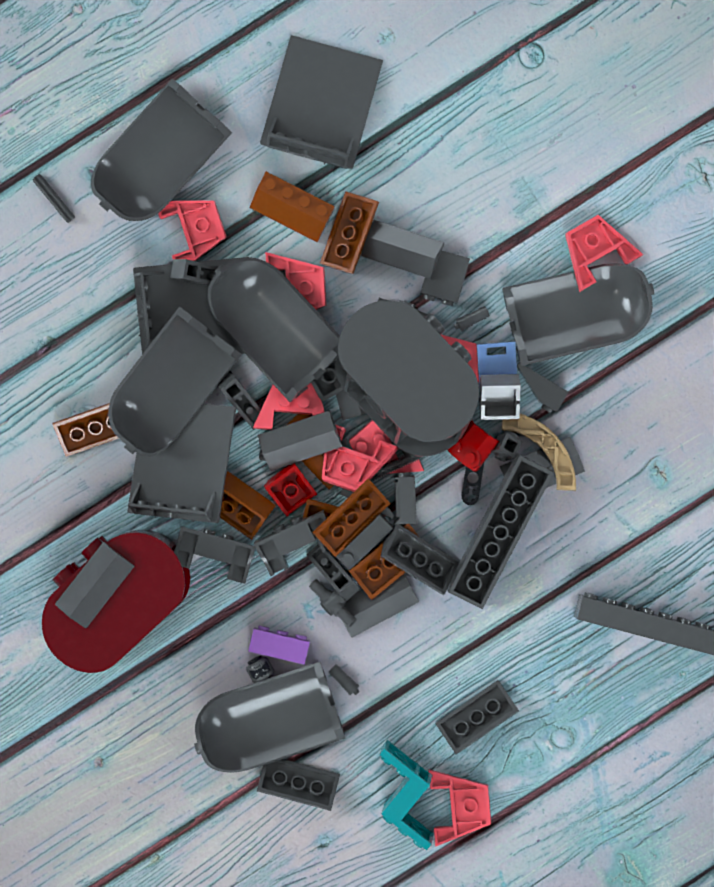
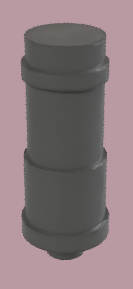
M485 306L480 307L470 314L457 318V323L454 326L456 330L460 329L462 332L473 326V324L487 319L490 316Z
M335 664L328 671L349 695L352 693L357 695L359 693L357 689L359 685L340 666Z

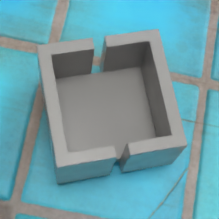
M519 374L480 375L479 410L481 420L519 419L521 388Z

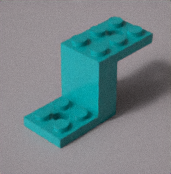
M387 740L380 752L381 759L387 765L392 764L397 768L396 771L406 778L384 803L381 814L387 823H393L397 826L398 831L402 835L411 837L416 846L428 850L432 845L434 833L408 812L430 786L432 774Z

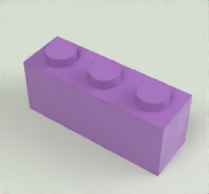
M259 625L258 628L254 627L248 652L305 665L310 644L307 636L296 634L293 637L289 636L287 631L277 630L276 633L269 631L270 628Z

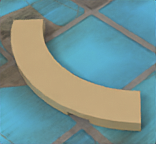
M520 414L519 419H502V431H510L525 436L544 451L553 466L557 490L576 491L575 471L569 454L563 443L548 427L524 414Z

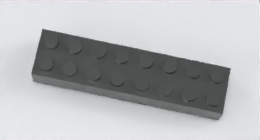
M517 453L453 574L447 588L449 593L481 609L484 608L554 474L551 469Z
M591 593L579 594L574 612V617L578 620L714 655V630L710 629V626L696 621L694 625L686 618L677 617V620L672 619L673 616L667 613L659 612L656 615L654 611L648 608L640 607V610H637L635 606L629 603L622 602L621 605L616 604L617 601L603 597V600L597 599L598 596Z

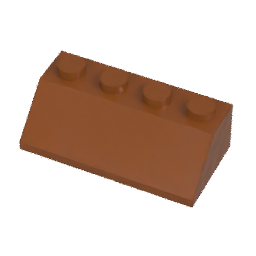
M266 171L249 208L318 243L335 206Z
M227 471L220 518L252 540L276 504Z

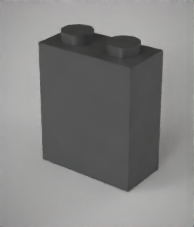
M442 251L432 279L424 278L420 293L424 295L423 298L431 301L437 298L442 300V304L453 306V303L457 304L470 258Z

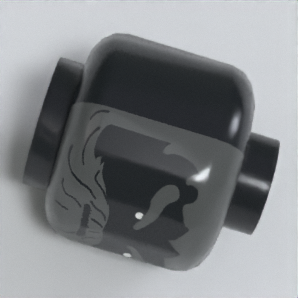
M259 655L247 662L246 671L253 683L271 678L270 676L274 674V668L267 657Z

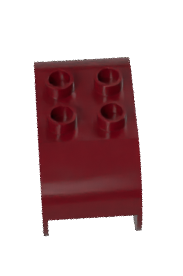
M151 530L126 532L109 541L101 536L91 542L81 552L88 561L81 567L75 562L71 565L68 564L52 579L59 588L50 595L45 604L42 614V632L45 642L53 655L66 666L85 673L105 671L120 661L180 605L188 593L190 569L182 567L174 553L176 544L165 535ZM105 542L135 567L89 626L84 628L69 618L55 603L100 545Z

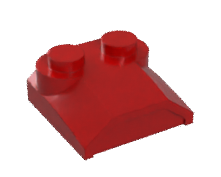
M471 419L462 438L449 448L448 452L463 465L477 472L500 441L489 435Z
M295 463L283 468L264 485V488L286 517L307 502V499L318 495Z

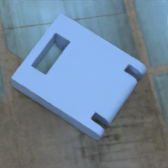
M515 341L476 344L479 390L480 375L517 374ZM505 347L506 354L487 355V348Z

